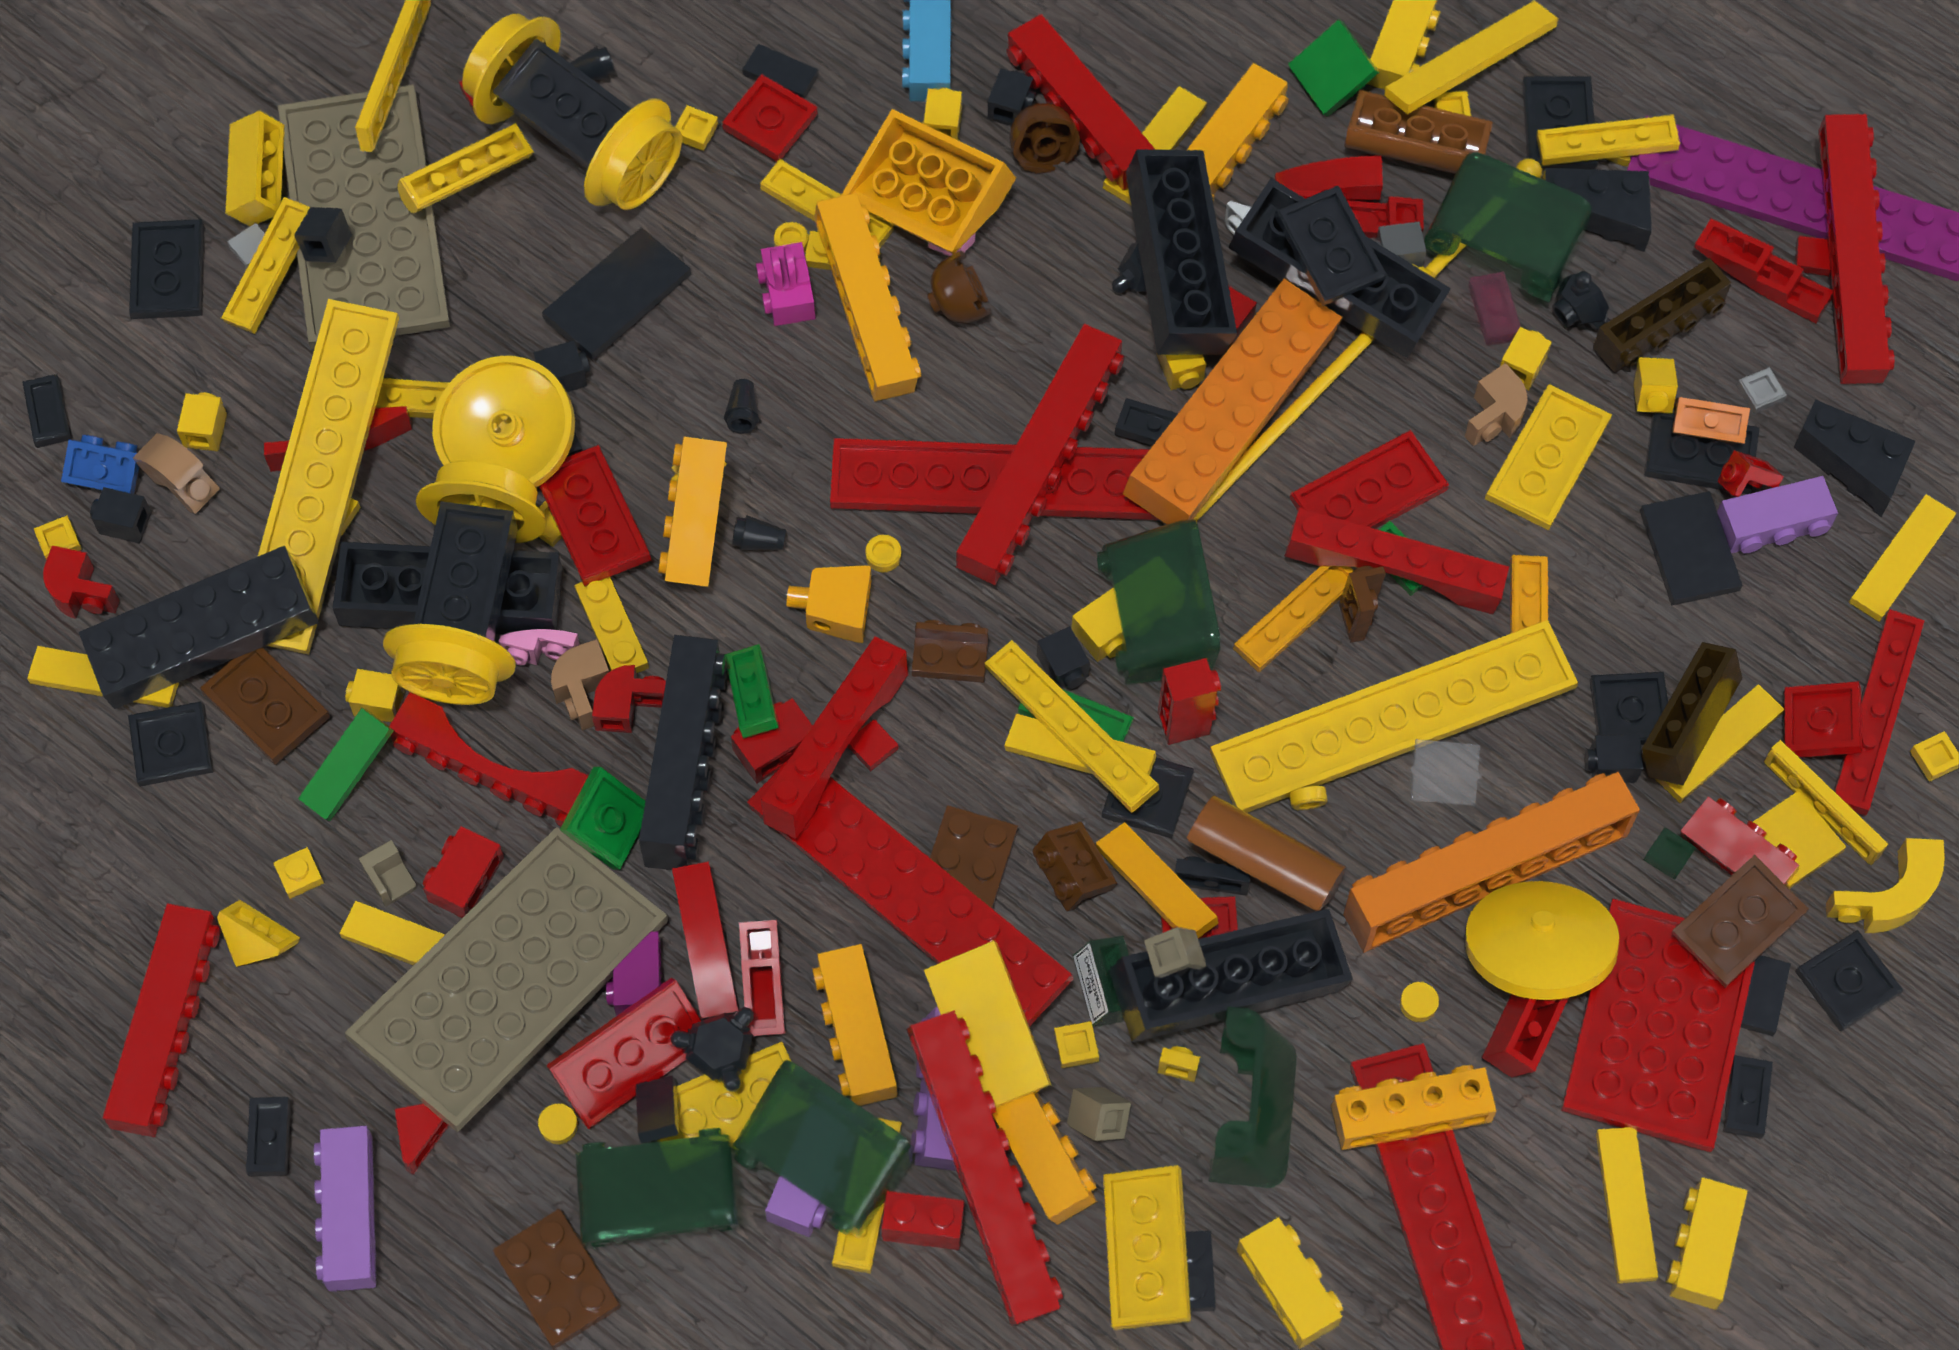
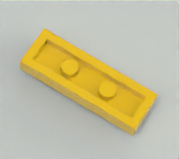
M611 578L593 581L585 587L582 582L575 584L576 594L599 642L610 671L624 665H635L636 673L649 669L648 661Z

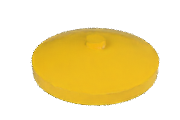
M496 356L470 365L455 376L439 398L433 417V441L438 457L443 465L458 461H478L495 464L521 474L537 488L552 477L565 461L574 438L575 416L567 391L548 369L523 357Z
M1527 881L1499 888L1479 901L1470 913L1467 921L1465 945L1468 958L1473 967L1485 980L1495 987L1524 998L1555 1000L1573 997L1589 991L1599 985L1610 974L1617 960L1619 933L1616 922L1607 908L1586 892L1555 882Z

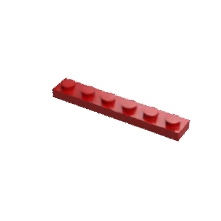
M1891 609L1886 614L1861 698L1862 753L1844 755L1834 792L1856 813L1864 816L1870 810L1925 621Z

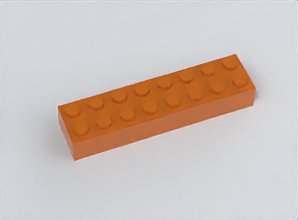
M1284 278L1130 474L1123 495L1182 534L1331 341L1342 317L1325 305L1322 306L1319 301Z
M1616 772L1609 776H1606L1605 773L1596 775L1585 783L1586 786L1575 791L1572 788L1564 789L1554 795L1553 800L1543 805H1540L1539 802L1532 803L1523 808L1518 816L1508 820L1506 817H1500L1486 826V830L1476 834L1472 831L1463 833L1453 840V844L1442 849L1439 846L1431 847L1421 853L1419 859L1408 864L1406 861H1400L1387 868L1385 874L1376 878L1368 875L1353 883V888L1350 889L1343 915L1363 953L1474 905L1499 888L1526 882L1628 837L1640 809L1620 773Z

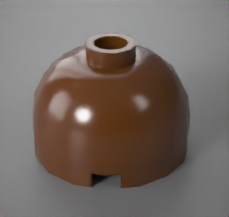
M1036 103L1026 107L1016 116L1011 125L1009 140L1015 159L1019 161L1022 168L1034 173H1048L1056 170L1052 165L1060 164L1062 161H1065L1067 164L1073 159L1079 148L1080 137L1073 119L1064 109L1050 103Z
M962 251L947 257L937 265L930 279L932 292L928 293L927 297L936 313L942 311L949 320L956 323H970L990 315L991 308L983 307L982 302H988V297L973 265L966 268L961 261L968 258Z

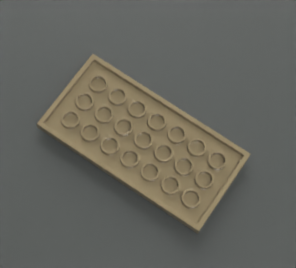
M414 85L398 88L373 152L360 150L355 129L369 91L278 105L280 122L284 124L283 149L290 199L309 207L342 208L352 233L350 240L336 263L305 261L300 248L297 252L310 349H315L328 299L398 313L399 322L395 336L450 327L433 205L412 213L402 202L397 188L399 179L427 166Z
M556 827L345 1032L346 1039L458 1133L613 977V969L650 932L659 931L668 922L667 915Z

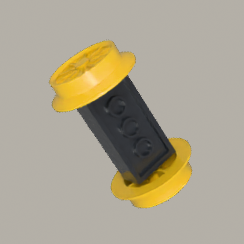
M519 13L500 19L486 31L475 45L463 72V88L467 94L473 97V109L476 117L485 124H495L515 114L588 168L584 181V194L587 201L592 205L604 206L613 202L623 210H630L648 200L669 176L682 147L681 132L670 124L671 112L669 106L661 99H649L634 108H630L558 55L561 32L558 24L553 19L537 17L529 20Z
M452 462L438 470L434 483L424 486L418 492L416 506L419 512L435 525L416 613L413 624L393 628L385 634L383 639V647L386 653L394 659L391 672L392 678L405 690L437 702L475 705L491 700L495 694L497 682L504 681L514 674L516 668L515 659L505 648L494 642L515 543L534 540L541 536L546 528L545 515L536 506L537 489L532 482L521 474L508 468L485 462Z

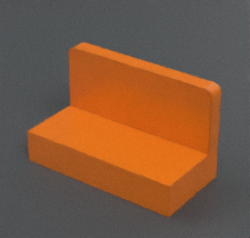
M1683 397L1675 399L1674 407H1676L1672 433L1737 444L1745 443L1750 408Z

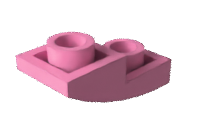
M551 629L517 631L501 635L499 639V645L513 656L516 665H525L526 663L537 665L541 653H545L547 657L553 660H558L567 650L580 645L577 633Z

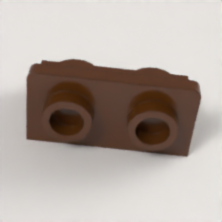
M1363 566L1349 573L1339 607L1350 643L1364 640L1369 626L1372 625V617L1375 610L1378 609L1377 597L1386 575L1384 567L1372 568L1371 566Z
M939 620L916 622L912 677L984 683L985 662L988 650V629L974 623H964L957 626L946 625Z
M1082 821L1046 832L1033 849L1038 866L1045 873L1056 897L1061 901L1066 911L1074 910L1083 899L1111 891L1117 884L1116 879Z

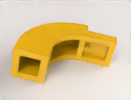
M1906 838L1898 850L1899 877L1894 887L1882 892L1834 890L1826 902V917L1838 918L1840 922L1854 923L1864 919V933L1885 932L1909 922L1923 909L1941 880L1945 862L1944 840Z

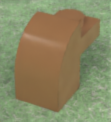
M1505 363L1478 381L1474 399L1484 410L1469 420L1464 436L1473 447L1482 440L1488 442L1494 439L1501 430L1511 438L1521 425L1527 406V391L1520 378Z
M156 433L132 458L155 484L167 487L191 513L196 514L220 489L202 469L204 466L202 462L182 444L169 436Z
M597 639L575 646L563 653L556 661L551 674V684L556 704L565 702L570 720L578 719L582 731L594 727L593 711L586 694L596 691L601 679L609 673Z

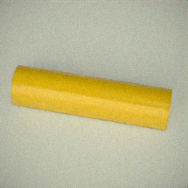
M515 123L399 179L397 184L398 192L406 208L410 212L416 213L531 157L534 151Z

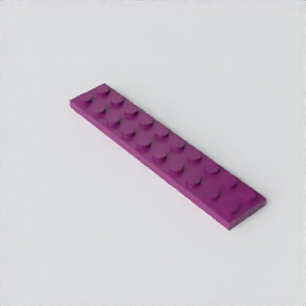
M1676 125L1680 141L1679 150L1632 155L1627 170L1649 171L1650 186L1816 238L1828 239L1821 169ZM1873 186L1874 190L1878 189L1880 195L1879 209L1876 210V220L1882 222L1883 228L1882 240L1879 242V253H1884L1887 260L1958 282L1959 212Z

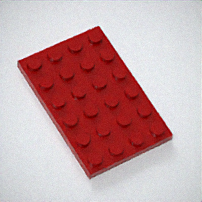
M1612 898L1608 911L1614 918L1619 933L1617 960L1610 974L1599 985L1589 990L1561 1111L1621 1128L1630 1127L1642 1134L1711 1153L1715 1146L1755 961L1725 988L1672 934V930L1685 918Z

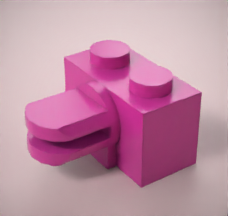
M802 242L761 249L762 263H756L759 284L766 283L767 293H762L765 314L772 313L774 326L814 320V298Z

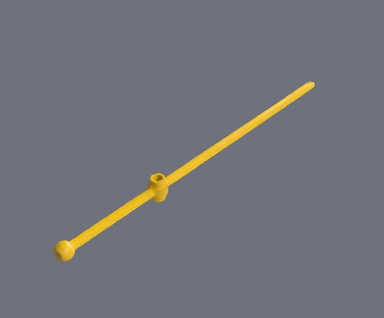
M1523 159L1515 168V176L1426 267L1421 266L1417 268L1435 278L1525 185H1533L1539 181L1542 176L1540 164L1534 159ZM1362 332L1245 451L1185 531L1189 530L1375 338Z

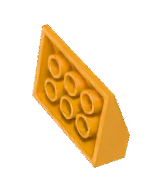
M892 109L841 196L857 193L860 205L865 204L868 213L951 254H955L1000 207L1016 177L1004 162Z

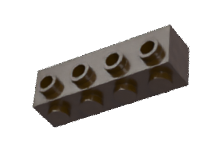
M1708 258L1600 326L1593 348L1614 373L1625 366L1631 368L1638 363V358L1644 357V354L1648 351L1662 349L1669 343L1672 336L1678 332L1686 333L1694 328L1699 319L1705 315L1713 316L1721 311L1726 305L1725 299L1732 283L1717 265Z
M1706 642L1701 643L1642 747V759L1646 763L1649 778L1684 785L1742 680L1736 649Z

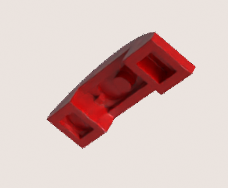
M1290 189L1305 199L1321 193V191ZM1389 196L1387 203L1347 201L1368 238H1376L1378 227L1420 222L1422 232L1424 230L1423 199Z

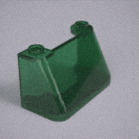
M1472 152L1465 156L1425 235L1424 244L1426 249L1445 256L1454 254L1460 243H1463L1523 270L1521 276L1523 288L1530 295L1550 302L1580 247L1592 209L1588 201L1580 195L1485 154Z
M1180 520L1104 544L1102 551L1097 552V566L1099 573H1105L1106 578L1112 580L1123 635L1121 649L1116 650L1115 658L1117 670L1124 673L1125 683L1162 680L1163 668L1207 658L1210 670H1213L1220 651V632L1196 520Z
M1227 1007L1221 1035L1220 1054L1228 1053L1234 1058L1237 1064V1074L1253 1075L1249 1121H1228L1219 1128L1215 1140L1213 1159L1210 1161L1208 1182L1273 1188L1281 1184L1285 1179L1288 1169L1297 1061L1296 1049L1288 1039L1255 1011L1246 1008Z
M788 1060L782 1063L732 1146V1150L735 1153L734 1159L743 1167L751 1171L755 1167L759 1169L767 1167L825 1206L828 1214L831 1216L829 1223L835 1229L845 1235H848L851 1231L858 1237L862 1235L884 1204L887 1191L894 1190L913 1163L912 1145L903 1135L800 1066Z
M709 1128L699 1130V1137L611 1148H606L605 1142L583 1144L582 1152L575 1154L580 1235L581 1244L584 1248L605 1247V1244L610 1243L611 1239L616 1244L623 1243L626 1240L699 1231L705 1233L709 1232L708 1227H712V1230H721V1232L741 1230L730 1135L722 1134L721 1128Z

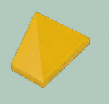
M241 900L219 911L217 916L236 967L276 957L298 944L300 940L299 936Z

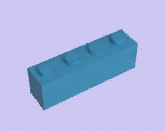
M903 0V2H910V10H903V30H910V38H903V59H909V67H903V88H909V101H926L928 88L950 89L951 0Z

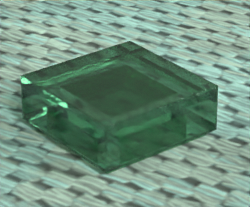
M1664 827L1643 860L1676 880L1696 847Z

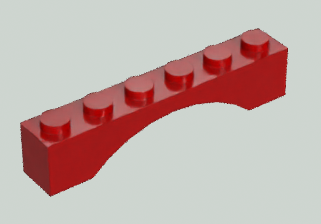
M1299 508L1284 555L1285 557L1317 566L1384 567L1385 573L1412 580L1446 596L1457 605L1492 615L1502 599L1509 566L1302 508Z
M874 636L761 799L765 825L795 839L799 836L814 814L826 784L850 741L874 712L891 701L908 676L906 650Z
M409 692L389 725L394 730L391 734L393 745L399 751L407 755L416 753L423 756L426 762L439 770L448 768L458 773V777L470 785L476 786L480 783L490 788V792L502 800L509 801L510 798L522 803L524 809L536 816L545 814L554 818L560 827L588 778V775L573 768L550 772H529L511 769L494 763L475 752L458 736L441 706Z

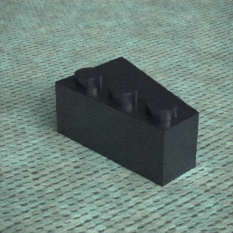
M1545 168L1539 188L1540 220L1582 232L1583 229L1604 235V240L1614 242V239L1635 245L1634 249L1645 252L1652 232L1649 171Z
M1815 400L1794 448L1827 475L1832 473L1848 486L1847 491L1854 496L1858 494L1874 507L1873 511L1877 515L1882 517L1894 494L1916 441Z

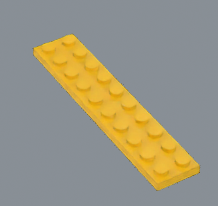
M332 299L327 301L258 556H261L285 545L295 561L318 619L399 322L398 313ZM317 624L265 646L309 655Z
M1546 620L1210 746V753L1233 805L1248 813L1288 798L1289 793L1296 789L1325 784L1577 688L1578 681L1549 621Z

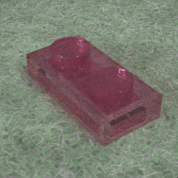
M1498 272L1471 277L1468 285L1486 344L1513 340L1521 326L1505 273Z

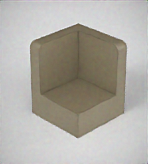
M392 840L358 858L364 873L385 907L417 889L415 881L402 862L399 851Z
M1177 927L1144 940L1155 977L1162 978L1188 967L1195 969L1206 967L1195 930Z
M1104 1087L1075 1088L1072 1093L1067 1124L1094 1141L1125 1139L1131 1102Z

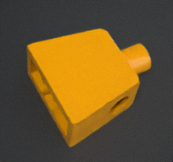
M871 566L815 568L811 573L809 588L789 585L786 606L806 609V625L812 631L863 643L872 583Z

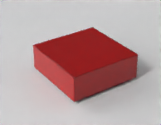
M1798 236L1795 265L1803 268V273L1830 275L1828 239Z
M875 719L858 731L847 746L870 772L898 750L897 742Z

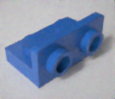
M82 434L81 440H68L61 482L103 490V487L135 494L139 465L132 458L138 453V445L116 441L115 447L103 445L104 438Z

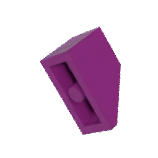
M658 931L650 932L613 969V982L606 983L607 1005L614 1006L616 1016L662 984L661 942Z

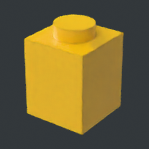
M928 88L923 124L958 140L962 113V92L953 91L949 88Z
M1520 327L1503 356L1500 366L1506 363L1523 382L1526 390L1529 391L1547 359L1552 341L1545 339L1537 331H1528Z
M1157 355L1170 390L1178 388L1189 389L1204 381L1206 363L1203 355Z
M1639 357L1633 384L1637 412L1673 413L1678 388L1674 359Z
M201 392L197 395L185 394L177 433L185 448L219 451L227 416L221 397L206 392Z
M357 669L354 681L348 682L345 700L349 703L355 717L360 709L364 708L381 721L392 722L402 705L405 689L394 681L391 674Z

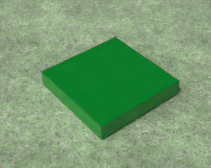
M1339 19L1288 63L1321 112L1327 117L1380 73L1344 22Z
M593 767L560 831L611 869L620 870L641 831L645 800L602 767Z

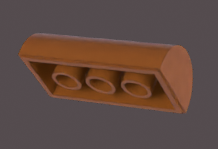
M1361 90L1359 91L1348 126L1344 147L1478 179L1493 122L1425 105L1407 114L1385 96Z
M1215 795L1206 803L1187 836V841L1315 911H1319L1333 899L1347 869L1346 866Z

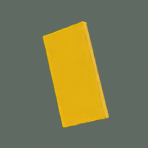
M1548 384L1486 493L1485 500L1549 531L1610 422L1612 414Z
M996 941L982 945L924 970L940 1014L955 1010L957 1018H964L970 1034V1039L966 1040L970 1055L976 1054L983 1070V1076L979 1077L984 1092L989 1091L991 1093L996 1108L1051 1085Z
M783 1042L748 1056L747 1067L741 1070L742 1074L739 1075L741 1086L737 1091H728L723 1082H718V1079L712 1081L705 1074L676 1086L679 1134L657 1140L671 1173L807 1114L811 1104Z
M1178 1165L1104 1174L1111 1327L1115 1330L1191 1321L1181 1168Z

